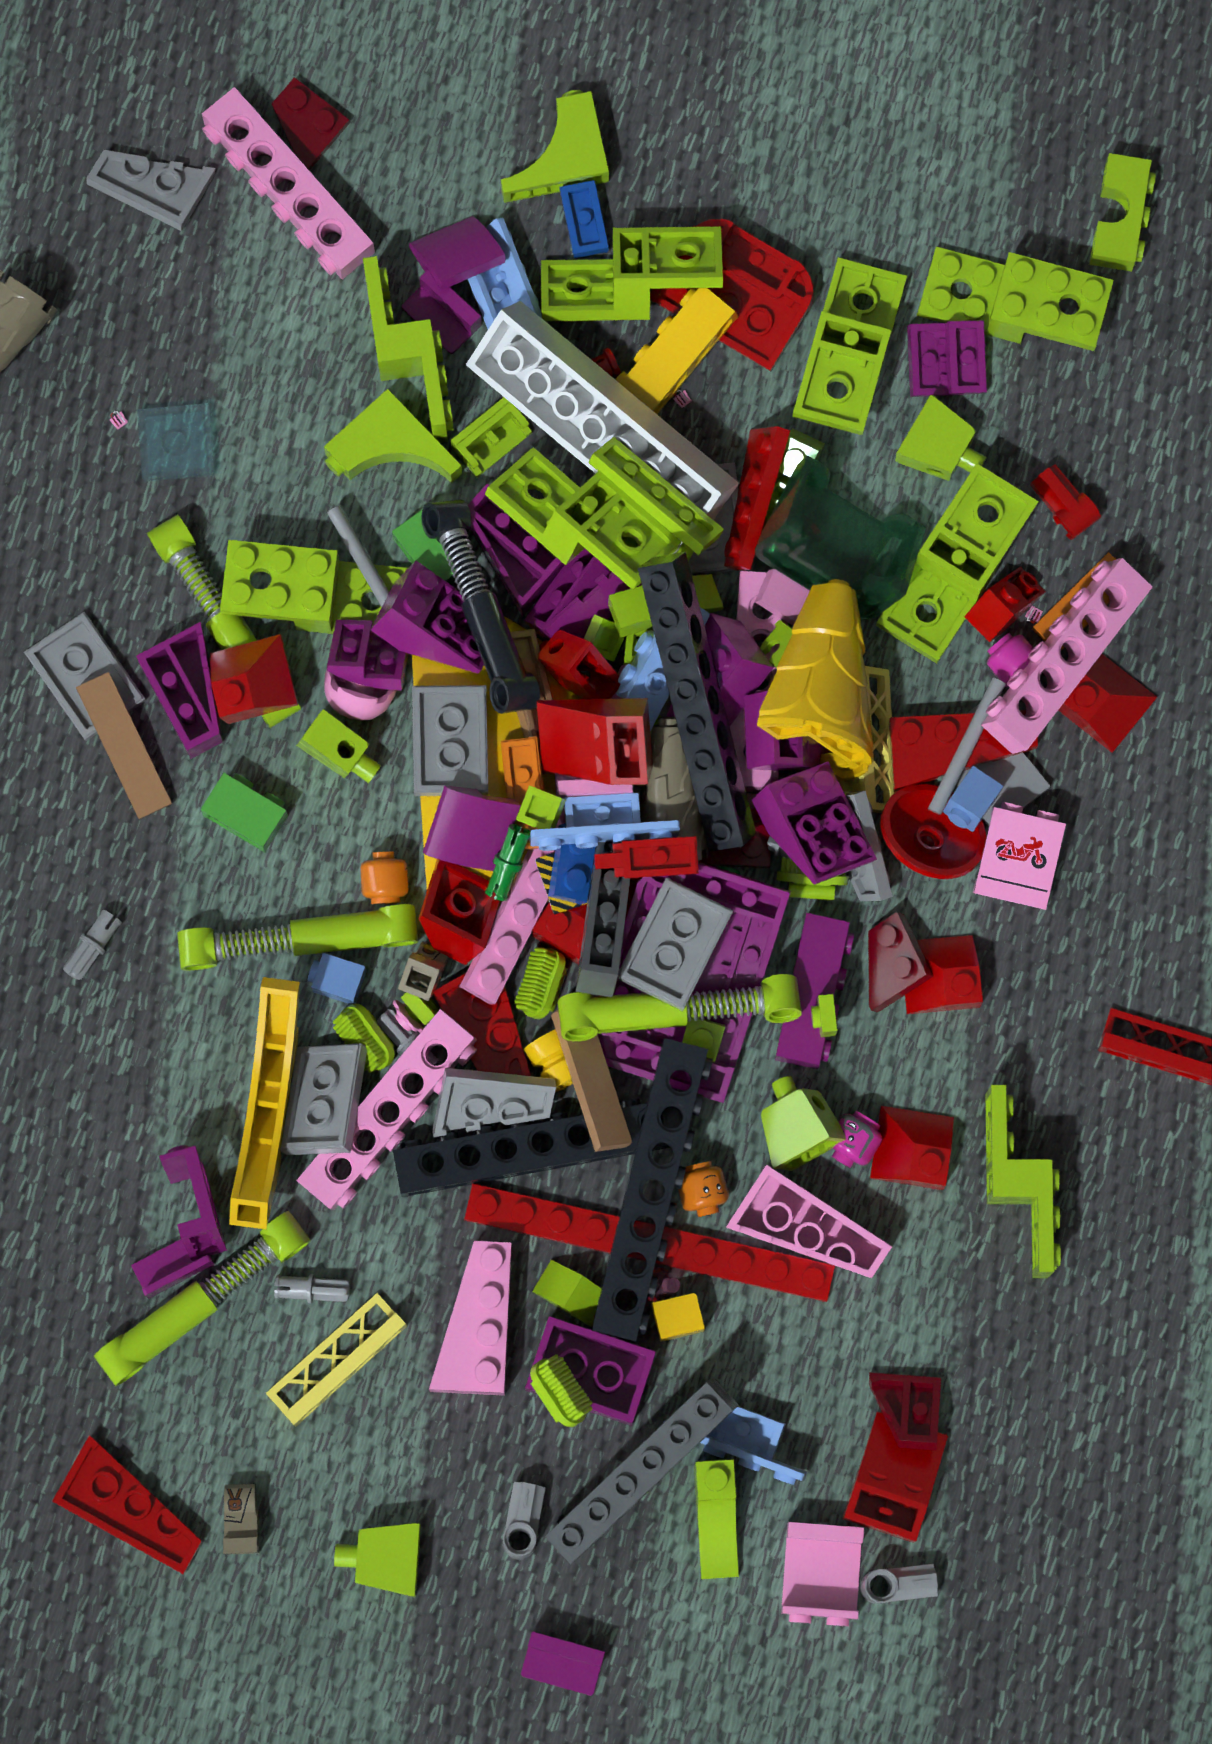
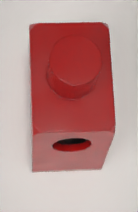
M559 630L550 640H545L539 645L538 660L563 688L580 698L611 699L621 685L618 682L619 675L592 642ZM589 671L590 678L580 672Z

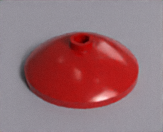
M915 784L898 790L889 798L881 814L882 835L894 856L913 871L937 879L958 878L975 869L982 859L987 838L982 820L974 832L967 828H960L953 824L945 813L942 812L939 815L930 811L928 807L939 786Z

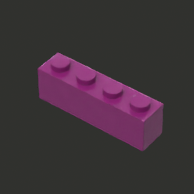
M806 913L793 976L797 978L802 1015L794 1021L782 1023L775 1056L776 1061L817 1070L820 1061L828 1062L832 1040L820 1037V1028H813L811 1006H817L818 995L833 994L834 997L836 989L843 991L847 969L840 968L843 954L850 955L854 940V933L848 932L850 922ZM834 1004V1006H835V1015H836V1020H837V1015H838V1011H839V1005H838V1004Z

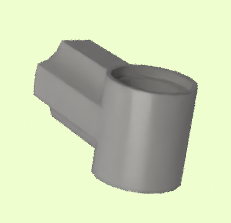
M525 1482L513 1483L503 1534V1547L511 1558L525 1559L535 1550L545 1487ZM517 1531L526 1533L531 1540L529 1546L520 1551L513 1549L508 1542L513 1533Z
M934 1564L877 1569L868 1572L860 1584L862 1596L872 1604L938 1596V1583ZM875 1576L883 1577L888 1583V1591L883 1597H877L871 1592L870 1582Z

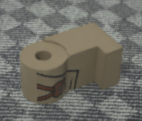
M422 941L417 952H412L409 956L398 989L429 1001L440 983L449 957L434 950L431 944ZM412 982L420 983L427 988L416 986Z
M256 1483L226 1484L224 1489L223 1554L260 1553Z

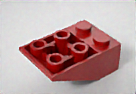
M648 698L537 700L543 771L609 785H642L649 783L653 761Z
M876 1412L842 1519L911 1543L916 1542L948 1435L938 1432L937 1451L899 1448L883 1414Z

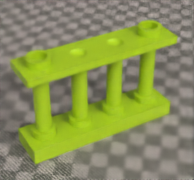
M612 437L592 454L588 463L597 471L600 470L653 518L680 539L682 544L677 553L686 551L688 561L694 552L700 555L721 536L724 528L615 437ZM622 537V541L627 546L638 547L637 542L633 538Z

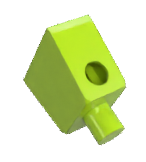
M930 395L898 449L895 461L950 481L958 466L971 472L976 463L983 466L987 457L969 448L974 440L976 430L936 397Z
M322 709L296 745L344 779L352 771L369 783L381 767L380 764L364 753L370 744L324 709ZM342 745L348 748L350 757L342 758L338 754V746Z
M791 1076L780 1078L772 1083V1088L778 1101L762 1110L761 1119L773 1169L793 1171L831 1150L836 1144L846 1140L839 1122L819 1091L804 1088L797 1090Z
M412 1523L359 1529L358 1545H335L334 1566L356 1568V1584L416 1597L421 1525Z

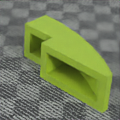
M712 574L692 576L700 608L708 613L723 610L724 607ZM642 586L636 587L634 590L628 589L609 595L608 606L620 638L652 628Z

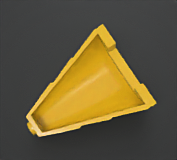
M832 579L825 584L812 585L792 628V636L778 663L777 672L759 710L757 726L777 740L809 736L833 753L821 754L820 764L829 762L837 780L840 782L860 777L868 772L869 764L872 765V750L874 746L867 696L868 682L863 660L865 644L856 591L851 589L848 582Z

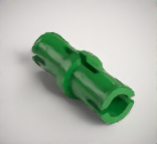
M516 824L508 826V832L501 851L495 854L493 860L495 868L485 890V894L489 897H492L493 892L496 893L494 899L499 901H507L515 874L522 869L523 862L521 858L527 841L530 838L531 831L525 828L523 832H520L522 826Z

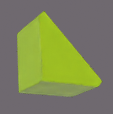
M551 1260L532 1292L592 1328L601 1288L583 1275Z

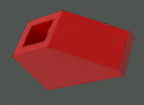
M1020 566L990 587L964 617L991 642L1007 630L1046 591L1038 584L1037 579L1032 574L1026 572Z

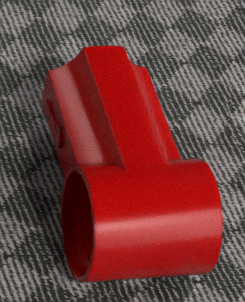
M1056 464L1048 467L1031 482L1030 486L1052 511L1055 523L1057 525L1061 524L1068 532L1066 534L1068 539L1073 540L1101 518V514L1093 501L1086 494H1079Z

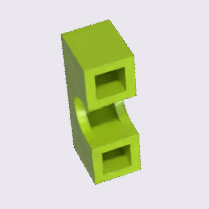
M1109 153L1105 163L1100 197L1119 202L1125 210L1126 217L1115 223L1098 221L1094 232L1089 265L1132 272L1135 261L1142 262L1145 241L1139 240L1141 228H1147L1150 216V207L1144 206L1146 194L1153 193L1156 173L1150 172L1151 160Z

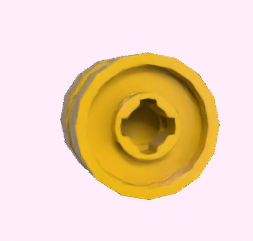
M556 1029L539 1037L524 1048L533 1067L543 1069L540 1077L555 1079V1093L573 1084Z

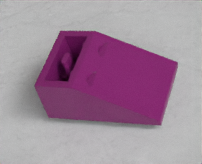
M415 561L394 582L370 630L399 651L474 673H479L484 666L461 607L464 601L460 591L421 563Z
M768 691L744 696L747 769L802 772L820 765L821 754L833 753L809 736L777 740L757 726L759 710Z
M829 762L767 784L752 799L768 834L814 885L877 860Z

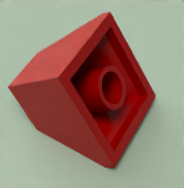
M281 634L210 653L211 686L219 718L226 723L232 724L298 705Z
M1101 654L1058 711L1113 753L1157 699V696Z
M439 859L436 861L418 919L434 950L466 965L486 948L500 901L494 899L496 895L494 892L492 897L485 894L489 884L488 880L458 864Z
M973 936L917 940L933 977L905 995L906 1013L917 1014L980 1008L983 1003L980 968Z
M881 1106L878 1121L881 1127L878 1131L881 1133L883 1140L873 1156L870 1179L943 1190L946 1187L954 1117Z

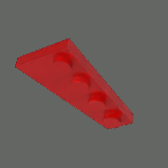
M779 426L750 430L730 537L724 549L726 557L724 566L736 571L751 570L790 430Z
M1021 710L1020 712L1025 716L1026 710ZM975 713L889 718L894 792L907 786L921 782L925 783L944 776ZM984 728L964 770L971 769L972 766L990 761L994 762L1037 749L1038 737L1028 750L1012 754Z
M466 973L435 990L433 996L441 1010L477 1039L473 1045L477 1051L470 1059L477 1071L531 1076L505 986L496 1004H488L459 987Z
M90 1435L52 1501L183 1575L186 1573L203 1542Z

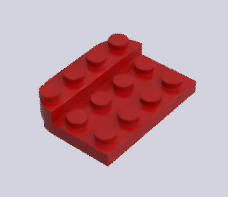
M722 218L712 219L692 226L721 227L723 288L708 289L737 313L738 318L719 341L771 372L806 313L812 307L814 285L809 273L796 259L793 260L737 227L729 220ZM682 255L678 258L683 260H689L693 257L689 255ZM691 288L652 289L650 300L672 314L677 315L682 309L680 305L681 300Z

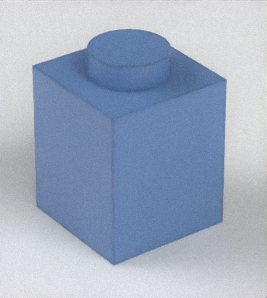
M972 766L949 799L943 813L948 815L950 821L956 826L967 828L974 832L997 799L1003 785Z
M323 953L320 962L313 961L308 981L312 982L311 988L314 993L352 1005L356 1004L367 971L363 965Z

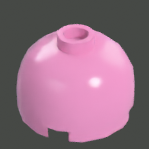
M326 669L324 679L325 696L335 711L349 719L361 721L374 719L388 709L395 697L397 690L380 689L357 684L340 678Z

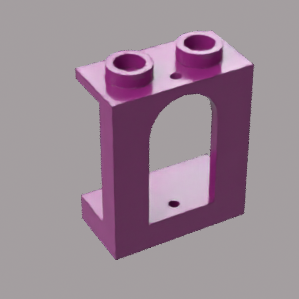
M180 1145L169 1149L167 1154L159 1156L171 1184L191 1179L201 1218L177 1224L181 1240L191 1261L200 1259L208 1254L214 1255L227 1251L207 1173L196 1146Z

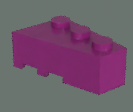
M486 484L468 504L471 513L470 530L523 617L546 591L565 564L485 495L489 484Z
M584 549L567 565L562 567L524 621L532 629H535V632L544 641L550 640L559 630L584 639L594 614L605 619H609L612 616L608 606L609 595L631 588L589 551Z
M709 613L705 630L729 726H731L744 708V696L756 692L773 669V666L741 621ZM672 704L666 717H675Z
M199 622L136 656L142 671L190 759L223 742L217 706L211 686V669L202 624Z

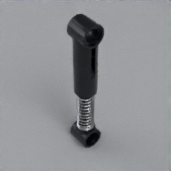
M460 499L427 503L424 505L421 515L423 530L427 537L437 539L443 545L442 549L445 551L444 554L447 556L446 559L451 567V572L454 573L453 577L456 579L455 582L458 584L457 587L464 601L461 605L491 681L489 693L494 710L503 714L535 709L537 707V700H540L539 684L532 673H526L494 592L487 590L488 585L485 584L484 574L480 573L482 569L478 567L477 557L473 556L475 552L472 550V545H469L471 541L467 539V533L471 527V513L467 503Z

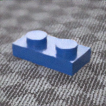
M595 180L561 186L560 196L573 258L609 252Z
M566 823L559 825L558 828H566ZM576 844L561 845L560 849L555 850L548 897L580 905L587 903L596 847L577 848Z

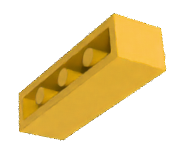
M691 288L681 300L680 305L682 309L674 318L668 316L657 330L659 337L651 346L645 344L634 357L636 364L627 374L624 371L615 379L656 414L662 410L738 318L737 313L708 288H698L697 290Z

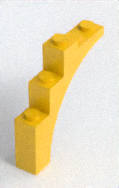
M267 977L262 979L250 1093L230 1200L229 1225L267 1229L280 1171V1149L290 1094V1083L298 1047L299 1027H297L300 982Z

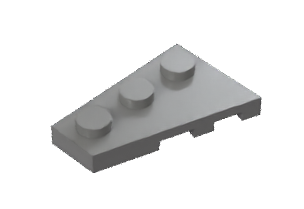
M103 150L87 176V185L182 231L213 179L215 168L203 166L202 169L185 167L181 162L170 161V164L149 161L145 156Z
M866 791L844 792L877 858L874 862L847 872L860 901H882L893 897L890 888V876L885 868L881 853V841L876 833L872 817V806L867 798Z
M445 1068L433 1124V1137L447 1135L446 1131L466 1128L467 1132L480 1130V1125L496 1122L510 1125L550 1118L556 1090L555 1079Z

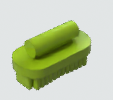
M782 857L781 871H777L776 880L794 882L789 883L788 891H791L789 897L834 900L835 886L831 885H848L849 876L843 873L814 885L790 857Z
M535 947L534 951L530 952L531 956H529L528 965H526L527 969L522 979L523 982H521L514 1002L516 1003V1008L522 1010L525 1015L534 1019H542L549 1011L554 1012L568 968L565 967V956L561 952L552 948Z
M352 1004L344 1008L333 1020V1024H336L333 1029L336 1030L342 1041H345V1044L361 1043L366 1047L367 1054L364 1071L368 1070L371 1073L374 1070H382L391 1065L394 1060L395 1045L378 1026L371 1012L360 1004Z
M554 1355L549 1359H541L532 1366L530 1371L532 1383L530 1384L555 1422H560L566 1427H575L585 1419L586 1414L593 1409L591 1407L592 1401H589L590 1398L587 1397V1394L578 1385L579 1383L573 1377L574 1375L571 1373L569 1366L566 1365L564 1358H558V1355Z

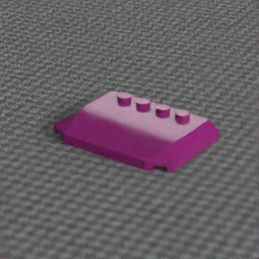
M698 862L699 874L642 877L638 881L624 924L619 970L665 879L668 878L733 910L692 994L694 995L696 991L700 995L703 991L708 994L709 990L713 994L716 990L721 993L722 989L727 993L729 988L734 992L735 988L740 991L742 987L747 991L748 987L752 989L755 986H761L760 983L764 978L791 891ZM617 979L613 995L642 993L643 991ZM753 1012L750 1013V1016H747V1013H743V1017L737 1014L736 1018L734 1014H730V1018L724 1015L723 1019L720 1015H717V1019L714 1016H710V1021L726 1026L716 1061L712 1062L708 1080H700L698 1094L724 1103ZM687 1026L597 1035L607 1066L653 1081L663 1039L682 1042ZM678 1070L672 1073L670 1077L671 1087L683 1091L690 1087L691 1079L686 1072Z

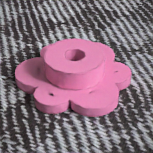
M395 999L392 1003L397 1009L395 1018L398 1023L407 1031L413 1030L421 1033L424 1029L422 1027L423 1023H418L412 1019L405 1009L406 1004H402Z

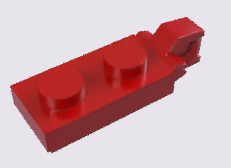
M696 836L622 841V843L613 844V853L594 854L595 869L614 868L615 877H624V879L699 874Z

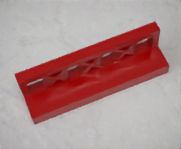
M1110 1008L1098 1051L1212 1085V1053L1208 1048H1212L1211 1038ZM1115 1018L1130 1022L1137 1036L1127 1039L1111 1034ZM1137 1025L1149 1028V1030L1141 1033ZM1155 1031L1165 1033L1172 1047L1163 1050L1150 1046L1144 1037ZM1173 1036L1185 1040L1177 1044ZM1190 1042L1201 1044L1208 1058L1199 1061L1185 1057L1180 1047Z

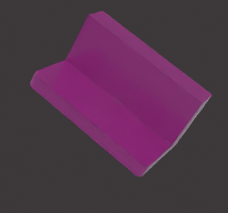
M427 270L419 278L420 287L402 304V309L414 321L430 319L432 331H440L442 347L448 353L453 354L482 326L481 316L450 287L441 290L429 270Z
M180 1239L132 1264L131 1267L143 1288L144 1295L150 1299L215 1264L209 1254L191 1261Z
M532 1631L521 1675L525 1678L591 1696L595 1690L605 1652Z

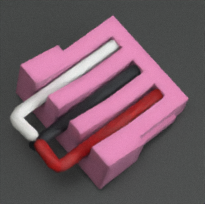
M678 390L676 392L677 396L674 394L675 398L673 400L681 408L692 401L685 390L683 392Z
M114 411L110 415V421L116 429H120L128 423L122 412Z
M1031 606L1025 617H1027V621L1033 624L1035 622L1038 623L1043 611Z

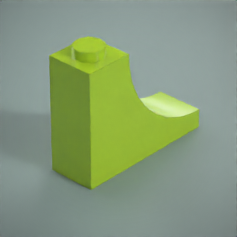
M572 90L564 93L562 97L556 98L557 124L552 140L545 152L535 163L516 175L501 179L504 203L560 192L561 186L595 180L596 185L609 182V170L591 91L583 93L581 90Z
M388 389L324 446L325 455L328 457L324 461L336 476L339 477L344 474L349 480L368 468L388 462L420 464L440 473L451 483L462 475V465Z
M734 1459L695 1462L694 1479L701 1579L739 1577Z

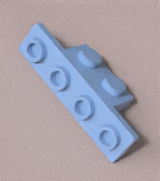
M496 218L486 229L505 253V263L468 279L487 329L490 328L502 309L519 301L542 318L538 299L531 288L525 267L514 246L512 235L504 219Z
M700 608L705 626L709 613ZM653 630L648 631V633L644 632L638 639L634 648L637 654L632 664L626 665L618 679L621 685L616 695L623 699L648 698L650 731L669 696Z
M638 793L564 797L566 799L564 805L566 828L531 830L530 846H539V850L552 851L560 849L561 845L576 844L577 848H593L598 846V842L613 841V844L622 843V841L672 838L679 835L680 821L641 823Z
M740 1406L700 1442L705 1444L704 1452L720 1458H724L726 1453L740 1458L739 1465L751 1470L759 1471L761 1466L774 1470V1478L794 1485L796 1479L800 1481L805 1480L808 1473L773 1459L785 1428V1423Z

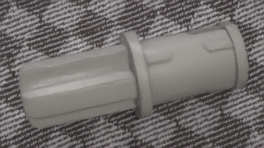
M106 910L101 911L100 916L85 936H80L81 943L64 965L63 970L69 976L77 980L82 979L99 953L102 955L105 953L104 946L118 926L122 924L118 918H112L114 915Z
M389 1009L378 1018L377 1024L398 1047L396 1049L397 1053H404L420 1033L418 1031L414 1033L412 1030H405L396 1020V1012L393 1009ZM430 1051L428 1055L429 1061L435 1066L440 1060Z
M310 1274L309 1278L276 1275L274 1286L290 1287L275 1289V1299L307 1300L308 1304H312L314 1300L346 1302L350 1294V1285L347 1280L315 1278L314 1274Z

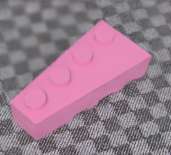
M769 1165L765 1166L726 1226V1228L869 1278H873L893 1247Z
M473 1242L429 1387L430 1392L505 1395L512 1244L510 1242Z

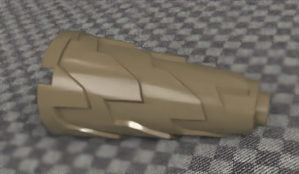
M1 270L0 372L10 364L24 346L34 339L46 323H50L57 312V309L51 305L46 312L43 311L42 308L47 301L13 277L9 276L5 284L1 282L5 274Z
M660 717L658 718V724L653 725L651 731L653 767L649 783L645 784V790H642L641 823L679 820L680 831L678 837L696 836L698 860H702V857H709V849L676 718Z

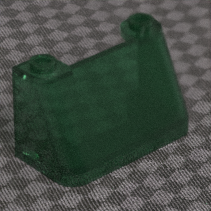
M807 455L796 465L758 538L755 554L762 562L811 590L812 585L825 584L832 579L848 582L851 589L856 591L860 618L873 619L906 595L926 527L903 513L890 515L882 521L866 513L825 488L830 480L828 468L822 462Z

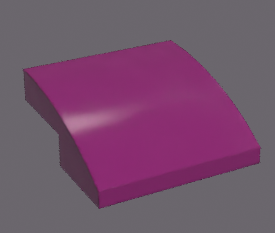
M474 216L409 243V248L425 272L429 270L441 290L505 263V253L485 226Z
M948 321L947 323L909 324L907 326L910 397L987 393L984 321Z
M336 619L327 671L357 684L402 691L409 653L399 651L370 630L373 625L371 620Z
M444 785L423 853L446 862L493 871L495 868L493 863L495 854L500 853L508 832V826L515 824L521 805L515 799L482 795L477 789Z

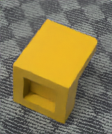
M695 1293L652 1303L660 1342L704 1332V1323Z

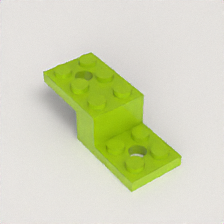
M721 227L613 228V259L541 260V312L544 321L650 320V289L723 288ZM682 255H689L693 258L689 260H683L678 257ZM573 288L584 289L582 292H572L570 290Z
M936 247L917 316L941 323H947L948 321H984L985 335L1021 344L1024 333L1094 351L1114 280L1011 252L1008 253L1006 264L1003 265ZM956 282H964L969 285L971 294L965 299H958L952 295L951 286ZM1071 298L1078 303L1079 310L1072 315L1065 314L1060 310L1059 302L1063 299Z
M377 256L363 258L381 381L424 375L432 435L439 443L448 442L447 431H454L450 399L442 400V397L449 395L445 365H437L438 362H443L440 331H432L430 319L394 324L391 301L384 302V300L391 299L386 267L379 268Z
M838 257L824 309L820 314L792 417L863 435L906 283V275ZM858 294H866L871 297L873 305L867 310H860L854 306L853 298ZM833 382H841L847 387L848 393L843 398H833L827 392L828 385Z
M534 447L490 484L485 492V495L563 564L567 565L582 550L586 549L632 590L641 583L638 571L641 565L651 558L673 554L681 544V541L600 470L583 486L579 487ZM528 489L540 491L544 499L533 498L528 493ZM622 537L633 538L637 542L638 547L627 546L622 541Z
M976 463L918 552L914 566L876 622V626L937 664L965 622L966 618L964 616L980 599L994 577L999 563L1039 501ZM983 505L993 506L997 510L998 518L993 522H984L979 518L977 510ZM924 604L930 605L936 611V618L930 622H923L918 619L916 609Z
M228 540L220 605L221 614L294 621L296 630L333 634L336 619L371 620L374 623L382 607L380 606L376 610H367L363 607L361 603L363 596L372 592L357 564L340 561L337 550ZM374 565L389 592L394 582L408 569L404 567ZM257 572H266L272 578L271 583L265 589H256L251 585L252 576Z
M991 1085L985 1094L987 1204H1031L1032 1278H1048L1054 1273L1057 1266H1060L1061 1262L1060 1244H1054V1233L1056 1229L1060 1228L1059 1206H1053V1195H1055L1056 1191H1059V1169L1052 1168V1159H1007L1014 1152L1013 1132H1007V1122H1009L1010 1117H1013V1095H1006V1085Z

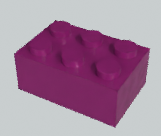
M549 1316L533 1365L541 1359H549L554 1355H558V1358L563 1357L566 1365L569 1366L571 1373L574 1375L573 1377L579 1383L578 1385L581 1386V1389L590 1398L589 1401H592L591 1407L593 1409L590 1412L632 1426L656 1352ZM529 1374L525 1390L537 1394L530 1384L532 1380Z

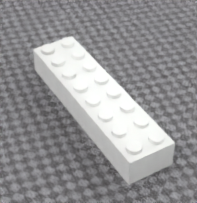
M521 301L499 312L466 363V366L595 474L598 471L588 463L592 454L612 437H615L713 520L739 484V482Z

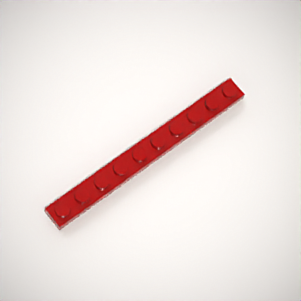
M472 1184L464 1221L610 1254L619 1216ZM635 1220L634 1231L639 1237L646 1238L654 1232V1224ZM664 1227L661 1239L668 1240L663 1262L656 1261L655 1264L822 1302H827L835 1265ZM632 1252L627 1256V1258L646 1262L645 1257L639 1252Z

